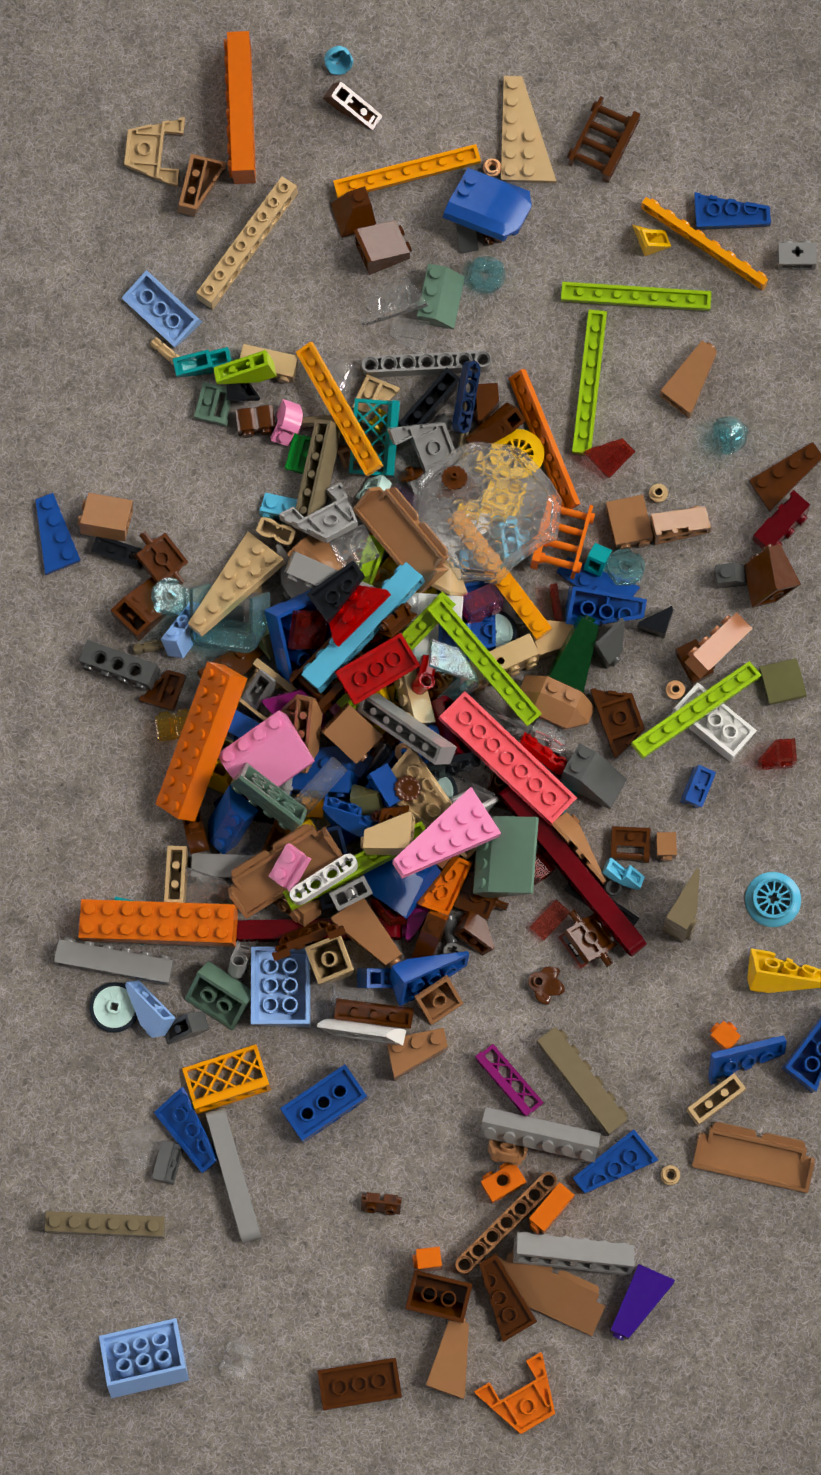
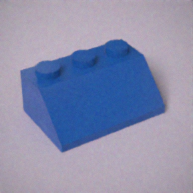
M232 785L228 786L208 819L210 843L222 854H226L237 846L259 811L242 794L236 793L232 789Z

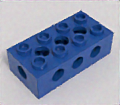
M344 1064L281 1107L280 1110L302 1143H305L365 1102L368 1097L346 1064ZM337 1089H344L346 1091L345 1095L342 1097L336 1096L335 1092ZM325 1099L330 1102L326 1108L319 1106L321 1100ZM305 1111H312L313 1116L310 1119H304L302 1117Z

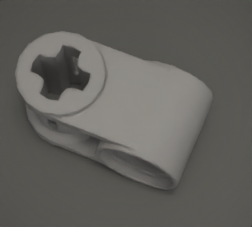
M240 941L236 942L228 968V974L236 979L242 978L251 963V947L241 944Z

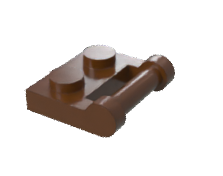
M612 826L610 857L615 861L633 860L649 863L651 828ZM617 847L644 848V853L617 852Z

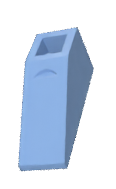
M189 602L161 638L168 656L184 658L192 648L197 633L189 627L188 622L201 603Z

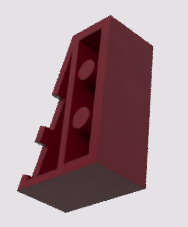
M795 490L790 493V498L784 504L781 503L778 510L753 535L752 540L761 548L769 544L773 546L781 544L782 546L781 542L785 538L789 539L795 533L794 528L798 524L802 526L807 521L810 504Z

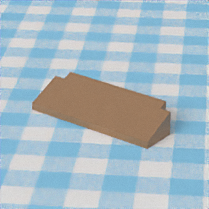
M381 487L369 488L354 506L353 511L398 566L404 565L407 562L423 576L425 582L418 590L420 593L425 592L449 570L443 563L449 558L447 555L448 549L425 522L421 523L418 520V513L396 487L385 489V491Z
M304 824L275 842L271 851L262 850L232 869L231 878L234 884L228 887L229 897L246 919L284 896L283 891L287 889L268 876L286 844H292L307 857L311 858L298 884L343 856L326 827L316 831L313 825Z
M715 1122L713 1126H710L709 1134L699 1132L692 1167L808 1193L815 1158L806 1156L807 1147H805V1142L802 1140L771 1133H764L762 1137H758L753 1129Z
M513 1251L508 1253L506 1260L500 1258L529 1308L585 1334L593 1335L605 1308V1305L597 1302L600 1295L598 1294L599 1287L564 1270H560L558 1274L552 1273L553 1267L513 1263Z

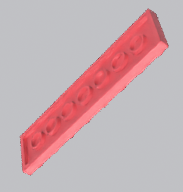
M464 691L439 716L438 719L550 826L577 799L568 788L467 692Z

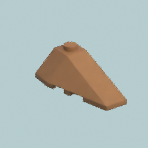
M568 812L564 813L551 826L601 886H604L606 880L579 825L580 821L574 814L570 816Z

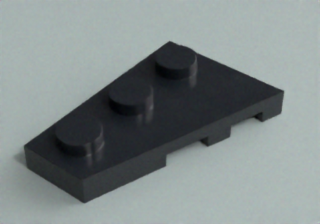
M351 561L309 591L307 596L329 624L363 581L365 575L356 563Z
M469 752L454 755L450 764L435 765L428 760V763H425L434 778L439 781L441 778L452 777L462 771H471L475 767L481 766L480 758Z

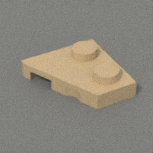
M367 374L356 398L389 401L400 392V388ZM358 403L359 412L371 410L367 404ZM380 405V406L377 407L375 410L377 411V410H378L379 408H381L383 405Z

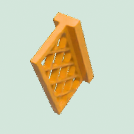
M257 1044L182 1068L196 1114L271 1091ZM255 1051L256 1058L253 1063L244 1060L246 1053ZM230 1058L238 1060L234 1069L225 1066ZM241 1062L251 1066L246 1075L237 1071ZM216 1064L220 1066L216 1075L207 1072L209 1065ZM223 1068L232 1072L228 1081L219 1078ZM253 1068L261 1071L263 1077L253 1079L249 1076ZM193 1070L201 1072L197 1082L189 1078L188 1072ZM204 1074L213 1078L209 1088L200 1084ZM235 1074L244 1078L242 1083L237 1086L231 1083ZM216 1080L225 1084L222 1091L217 1092L212 1089ZM198 1086L207 1090L204 1097L195 1098L194 1092Z

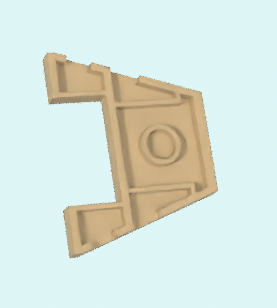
M180 117L178 120L162 121V123L156 125L149 124L128 129L125 167L173 187H178L179 169L161 168L164 135L184 136L185 117Z

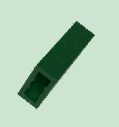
M587 614L584 617L578 616L546 674L548 677L583 693L599 627L594 623L596 619Z

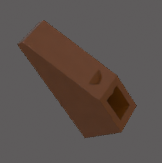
M506 402L465 439L472 450L477 453L513 433L526 420L516 406Z

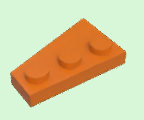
M454 856L417 903L449 916L472 862Z

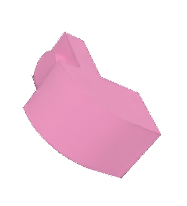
M283 399L275 414L278 422L270 438L271 441L289 446L294 434L299 432L303 412L299 404Z

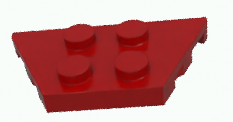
M359 585L329 623L333 642L339 647L391 596L389 591Z

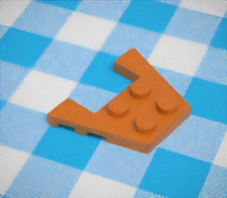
M542 1352L526 1360L536 1380L504 1399L500 1400L490 1382L474 1391L482 1401L520 1434L555 1415Z

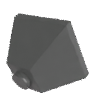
M623 618L613 625L594 645L592 655L606 669L610 665L614 667L621 660L619 656L623 650Z

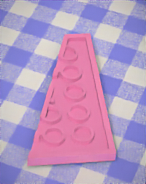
M470 787L393 860L392 864L403 879L496 839L500 836L501 832L472 787Z

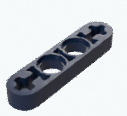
M476 361L465 362L461 369L452 428L456 433H467L471 428L480 377V365ZM467 383L470 385L469 393L466 391ZM464 401L467 404L466 411H464L462 408Z

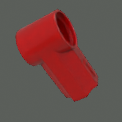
M424 654L421 656L416 678L411 683L414 693L422 695L434 686V674L438 663L436 657Z

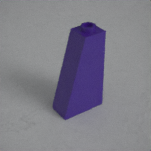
M638 1264L610 1332H613V1337L622 1341L624 1338L629 1339L672 1287L675 1280Z

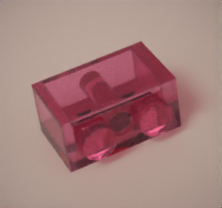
M492 582L464 595L462 614L468 623L481 622L491 614H498L503 609L504 599Z

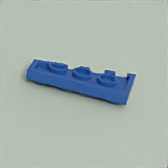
M51 493L36 499L45 574L48 575L81 562L54 494Z
M784 1035L711 1053L708 1075L710 1084L717 1083V1079L723 1076L728 1078L733 1072L742 1068L746 1071L759 1061L760 1063H765L784 1055L787 1042Z

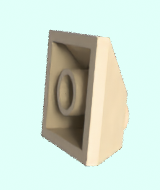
M447 559L443 563L449 570L431 586L448 595L467 597L468 592L460 569L453 566L454 562Z

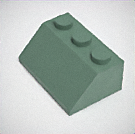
M428 263L417 314V323L454 329L465 276L448 267Z
M208 961L197 972L185 1000L226 1027L234 1030L251 1005V988Z

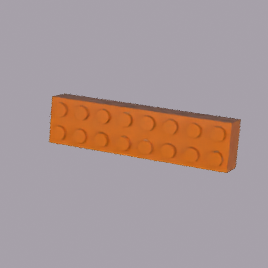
M249 31L227 32V39H224V63L226 67L225 84L227 91L225 93L228 122L229 177L233 178L234 184L256 183Z
M207 661L155 803L177 819L196 820L247 681L246 677L223 664Z
M81 899L78 938L89 942L236 947L238 908L235 904Z

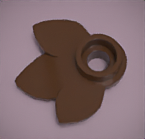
M548 966L540 972L532 973L529 976L528 986L535 992V997L540 1003L549 1005L551 996H557L565 992L564 985L557 979L560 969ZM536 978L540 979V985L535 983Z

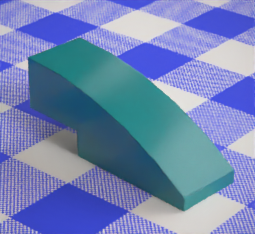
M228 347L213 351L207 349L173 358L177 377L214 373V367L233 361Z

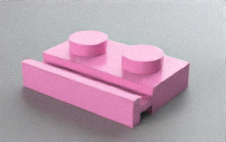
M286 844L268 877L290 892L298 884L311 858L307 857L292 844Z

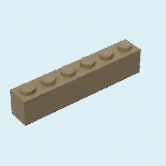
M315 420L296 504V510L303 517L324 508L328 496L326 489L330 487L341 437V431L337 424L331 420ZM291 526V528L295 529L296 531L300 532L301 534L309 535V534H307V533H305V532H303V531H301V530H299V529H297V528Z
M554 1027L538 1039L537 1044L606 1134L610 1136L627 1123V1112L622 1106L618 1108L614 1102L616 1100L614 1095L610 1091H605L602 1087L604 1083L598 1075L594 1076L591 1073L592 1067L586 1060H581L578 1056L580 1052L574 1044L570 1045L567 1042L568 1036L562 1029L558 1030L557 1027Z
M46 1211V1233L165 1239L166 1218L162 1216Z

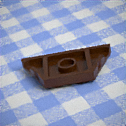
M592 688L590 692L614 759L618 758L645 731L632 693H618L611 690L602 691Z

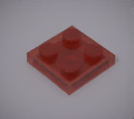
M293 610L288 648L319 649L325 643L328 623L318 610Z

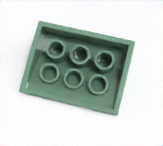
M246 762L231 782L232 789L236 793L244 794L248 797L247 800L253 806L257 807L258 805L261 807L266 816L269 818L274 817L279 821L278 824L283 829L294 831L304 822L308 809Z
M491 816L501 834L498 838L477 846L473 894L485 898L533 894L539 818Z

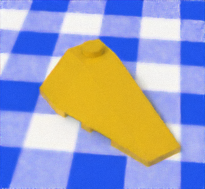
M751 948L747 975L750 990L775 993L821 988V969L807 964L800 967L793 963V959L787 958L786 961L775 958L776 953Z

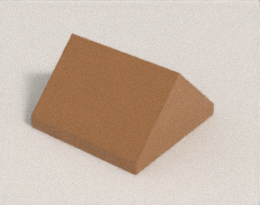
M447 975L414 996L415 1002L431 1025L464 1004Z

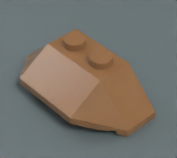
M525 675L520 687L542 713L538 718L565 730L587 725L595 708L583 692L548 676Z
M297 694L281 709V712L287 714L310 754L315 759L319 752L322 711L315 698ZM311 765L302 770L301 773H308Z

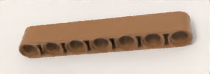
M552 1172L543 1173L458 1257L455 1263L457 1272L462 1275L469 1274L552 1192L557 1185L556 1175ZM551 1177L554 1180V1184L547 1187L543 1184V1179ZM537 1191L540 1194V1198L535 1201L531 1200L529 1193ZM519 1204L524 1205L526 1212L521 1215L517 1214L515 1207ZM508 1218L512 1221V1226L510 1228H503L501 1221ZM490 1232H494L498 1235V1239L495 1242H489L487 1235ZM481 1246L484 1249L483 1255L475 1256L473 1254L474 1247ZM467 1260L470 1263L469 1269L461 1270L458 1266L460 1261Z

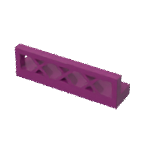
M494 1044L475 1056L476 1061L524 1116L531 1115L544 1103ZM492 1049L498 1055L497 1063H491L485 1056ZM499 1066L508 1067L511 1070L510 1078H504L499 1073ZM512 1081H519L523 1084V1093H518L511 1087ZM533 1096L538 1103L530 1109L524 1102V1097Z

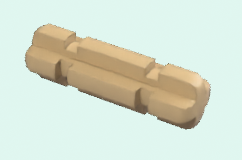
M157 337L151 341V347L158 350V353L168 361L171 360L172 364L173 358L180 357L178 354L175 355V352L165 343L162 344V341Z

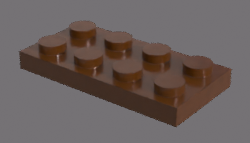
M396 1358L317 1370L323 1411L402 1398Z

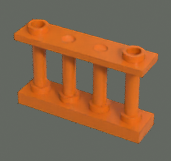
M549 494L530 568L537 570L539 563L543 564L544 562L571 569L570 579L574 580L575 574H580L582 563L579 562L588 525L593 524L594 521L593 505L589 506L588 513L558 506L559 504L555 503L557 496ZM558 513L585 520L584 529L556 523L551 519V516ZM553 529L581 537L580 544L576 546L550 539V536H546L547 531H552ZM550 546L577 553L575 563L547 556L542 552L543 547Z

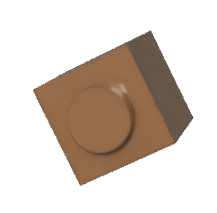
M657 832L656 859H661L662 862H670L672 858L677 856L676 832Z

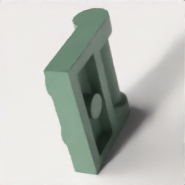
M203 382L194 419L227 427V417L232 401H227L226 396L220 417L215 416L220 394L226 395L227 387Z

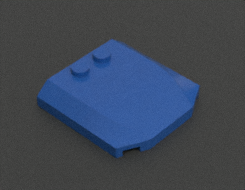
M467 168L448 201L443 218L495 239L505 241L508 236H514L519 233L532 207L530 191L472 168Z

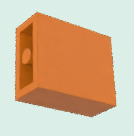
M559 1182L530 1216L528 1221L530 1223L529 1228L536 1234H545L573 1201L575 1195Z

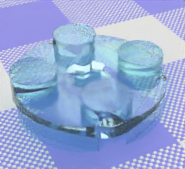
M489 256L476 258L468 271V279L473 288L484 294H490L500 289L505 282L503 263ZM489 271L492 277L484 279L482 273Z
M630 549L615 551L607 563V573L614 584L618 586L636 584L643 577L645 570L644 559L638 553L636 555L631 552L632 550ZM623 564H626L627 567L630 566L629 570L622 569Z
M168 577L163 578L153 586L151 597L154 609L157 612L174 616L180 614L187 607L189 594L187 589L179 584L180 581ZM170 593V596L174 597V599L170 600L167 594Z

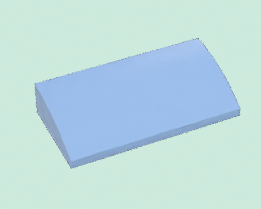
M147 270L122 297L128 305L174 347L178 346L203 322Z

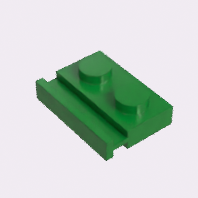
M294 434L285 470L299 474L304 473L311 441L310 436Z

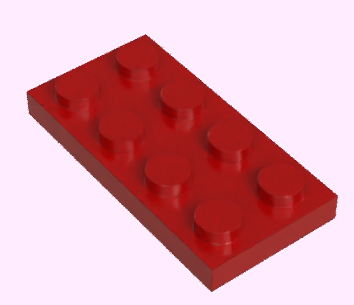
M399 633L334 673L353 705H356L418 668L420 664L403 635Z

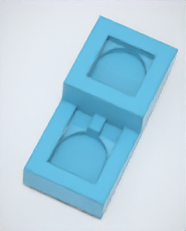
M611 857L606 861L602 871L604 875L613 881L635 890L641 888L645 878L631 865L625 869Z

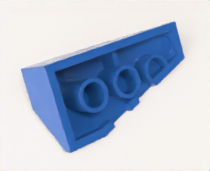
M569 586L566 600V624L574 625L579 615L584 617L586 614L596 619L594 623L597 625L618 622L621 618L624 621L644 618L647 599Z
M468 951L411 958L391 967L390 981L398 1005L402 1006L415 1000L414 996L444 976L450 977L466 967L469 958Z

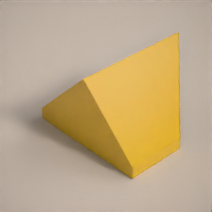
M632 224L644 256L672 247L665 230H652Z

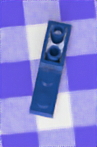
M325 796L323 810L342 828L360 838L364 837L365 829L379 824L371 816L361 815L362 807L354 803H346L335 797Z

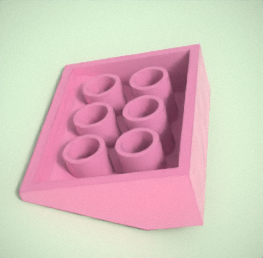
M277 711L223 749L219 755L220 761L232 779L247 762L278 787L315 762L289 717L281 711Z

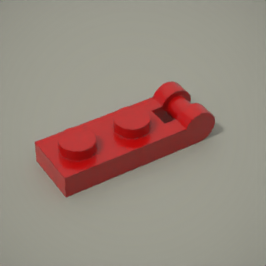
M524 732L520 736L519 743L538 761L558 775L563 773L567 765L565 757L555 755L548 746H543L531 734Z

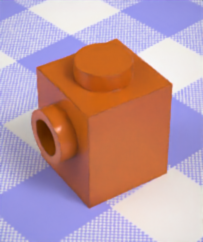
M724 1020L721 1024L717 1022L710 1030L712 1033L710 1038L723 1050L732 1048L741 1038V1035L736 1032L737 1028L731 1022L726 1023Z

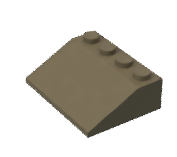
M698 868L695 869L667 915L663 927V932L682 943L685 939H690L697 924L695 917L697 914L700 869Z

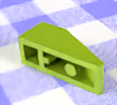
M267 350L214 367L217 384L258 383L276 377L274 361Z

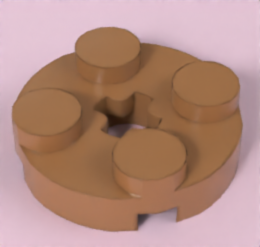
M490 1139L488 1145L491 1160L495 1162H510L513 1165H521L528 1151L527 1147Z

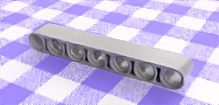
M486 351L369 356L362 361V371L365 376L368 374L375 378L441 374L446 368L457 374L461 373L463 366L459 363L461 360L478 362L480 359H486L488 361L486 364H479L480 372H486L491 367V355ZM427 361L431 363V366L424 367L422 363ZM442 361H449L450 365L442 366L440 363ZM409 362L413 366L411 368H405L403 365ZM388 363L394 365L392 369H386L384 366ZM369 364L375 366L373 370H368L365 367Z
M225 1108L207 1112V1121L242 1243L261 1238Z

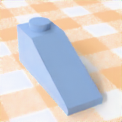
M139 980L126 982L125 987L140 1025L152 1038L165 1036L175 1017Z

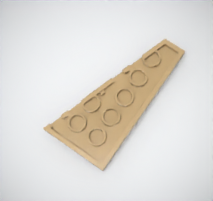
M504 76L501 180L505 182L556 183L523 77Z
M247 532L188 622L189 627L203 637L285 565L284 559L250 532Z
M409 747L391 770L397 780L404 775L415 777L420 782V795H418L417 799H413L412 802H404L403 800L397 805H409V812H412L415 819L419 822L422 821L423 825L428 828L453 803L419 754ZM477 847L465 851L460 855H462L465 859L468 860L471 857V855L476 851Z

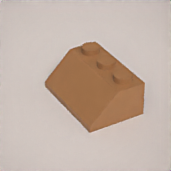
M311 535L302 539L287 553L291 557L293 551H296L338 571L349 564L329 542L324 543Z

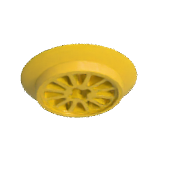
M516 429L513 433L493 443L490 449V461L493 468L500 475L509 479L518 480L530 477L539 470L544 460V447L540 439L535 434L523 429ZM514 442H518L517 447H515ZM520 452V456L515 459L514 454ZM517 464L520 465L521 469H516Z

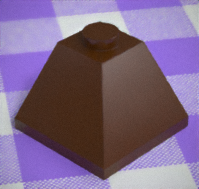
M365 186L346 192L330 204L341 238L353 235L355 229L376 225L372 205Z

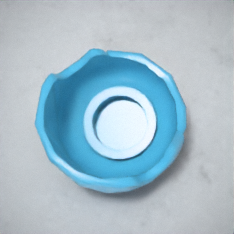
M335 46L325 53L324 63L331 74L341 75L347 73L352 68L353 58L347 48Z

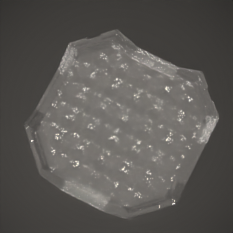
M471 442L459 446L429 468L415 485L412 507L419 515L418 520L421 523L425 522L448 549L447 555L449 558L446 561L458 580H481L484 583L499 584L515 565L542 545L558 539L562 499L551 480L526 452L514 445ZM460 466L461 469H464L468 478L466 485L457 490H449L448 487H445L444 483H442L441 475L444 470H447V467Z

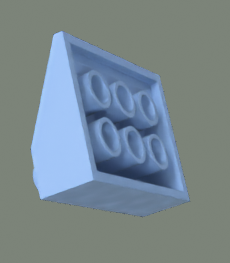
M251 947V1025L311 1027V963L305 947L300 950L291 949L289 950L290 956L274 961L272 952H276L275 947Z
M176 1318L99 1336L106 1383L111 1398L189 1381Z

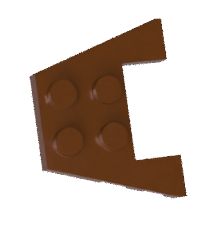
M322 920L308 924L305 927L303 926L283 934L279 941V946L275 947L276 952H272L274 961L283 959L291 955L289 951L291 949L300 950L309 942L317 943L322 941L325 936H328L331 940L346 934V931L342 925L338 927V924L331 925L330 922Z

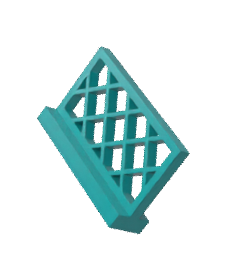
M355 398L354 415L356 419L357 415H359L361 418L358 422L360 423L363 420L369 427L364 433L367 434L372 430L378 437L371 445H375L379 440L385 445V450L378 455L383 463V472L376 471L371 474L372 476L384 475L387 478H394L397 445H393L387 429L398 427L400 401ZM358 403L367 404L371 410L362 416L358 411ZM380 405H388V413L383 417L375 410ZM371 412H374L379 420L371 426L365 418ZM382 421L387 428L386 432L379 436L373 428ZM350 451L349 474L365 475L362 469L353 470L356 458H354V454Z

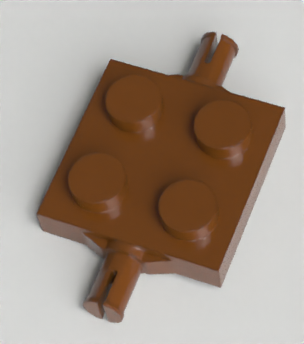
M146 531L141 533L139 537L146 545L135 557L158 586L171 578L174 579L178 586H181L185 581L179 575V571L189 563L166 533L153 540Z
M469 871L453 907L466 913L472 910L487 921L495 907L507 911L509 903L498 900L499 897L485 898L473 894L475 873Z
M575 909L572 910L569 915L575 923L564 934L585 964L594 959L601 958L606 967L612 965L613 962L607 953L617 943L595 914L581 918Z

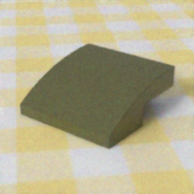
M797 658L759 666L769 705L807 697Z

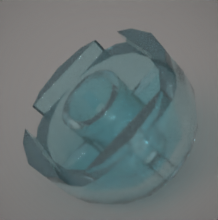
M725 416L716 419L717 422L713 424V433L715 439L719 438L724 447L720 448L721 452L725 455H730L741 450L746 444L747 426L737 417Z

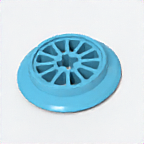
M767 872L751 881L745 893V905L750 916L759 924L767 927H780L791 922L798 914L801 906V894L796 883L787 875L779 872ZM768 883H773L772 891L770 890ZM775 883L781 885L777 891H775ZM765 886L768 893L762 890L761 887ZM784 887L787 891L780 894L781 888ZM760 892L765 896H757V893ZM773 894L779 899L774 904L770 903L771 899L768 898V896L772 897ZM789 894L790 898H782V896ZM757 899L765 900L760 904L757 903ZM781 901L790 902L789 906H787ZM767 904L768 906L763 911L760 907ZM779 905L784 907L786 910L782 912ZM769 907H772L771 914L766 913ZM774 907L777 908L779 914L774 915Z

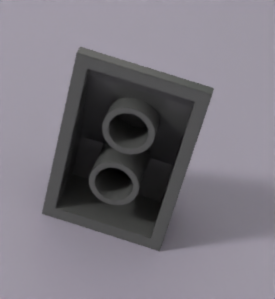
M580 743L560 779V782L565 787L608 809H611L627 781L601 755Z

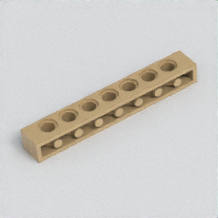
M283 176L279 179L196 292L197 299L212 310L215 308L297 196L298 189L295 184Z

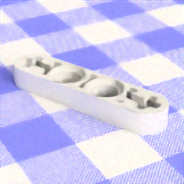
M345 854L291 889V900L296 905H303L354 873L358 868L356 858L352 854ZM348 860L352 864V866L348 867L345 863ZM340 865V867H341L342 870H343L342 873H341L340 869H339L337 866ZM336 870L337 875L335 878L330 879L327 877L329 871ZM318 880L321 882L319 888H311L313 881ZM306 886H307L308 890L310 891L309 894H308L307 891L305 890V887H306ZM300 892L302 894V898L299 899L296 893Z

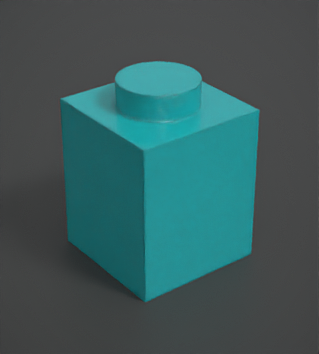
M594 543L587 556L583 570L601 577L608 564L612 550Z

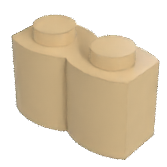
M266 517L260 519L256 529L263 537L275 539L282 545L289 547L294 546L298 537V533L290 526L279 525L273 519Z

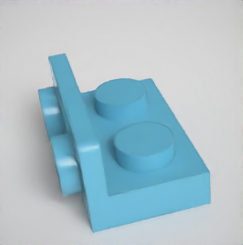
M265 493L259 510L260 516L280 520L279 514L291 507L296 509L297 499Z

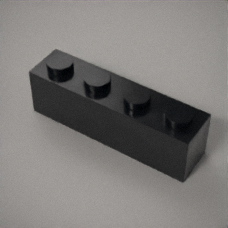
M446 368L398 422V427L429 423L457 391L460 377Z

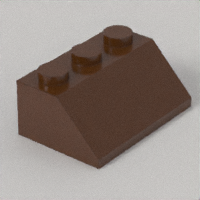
M414 1270L405 1309L464 1323L473 1284Z

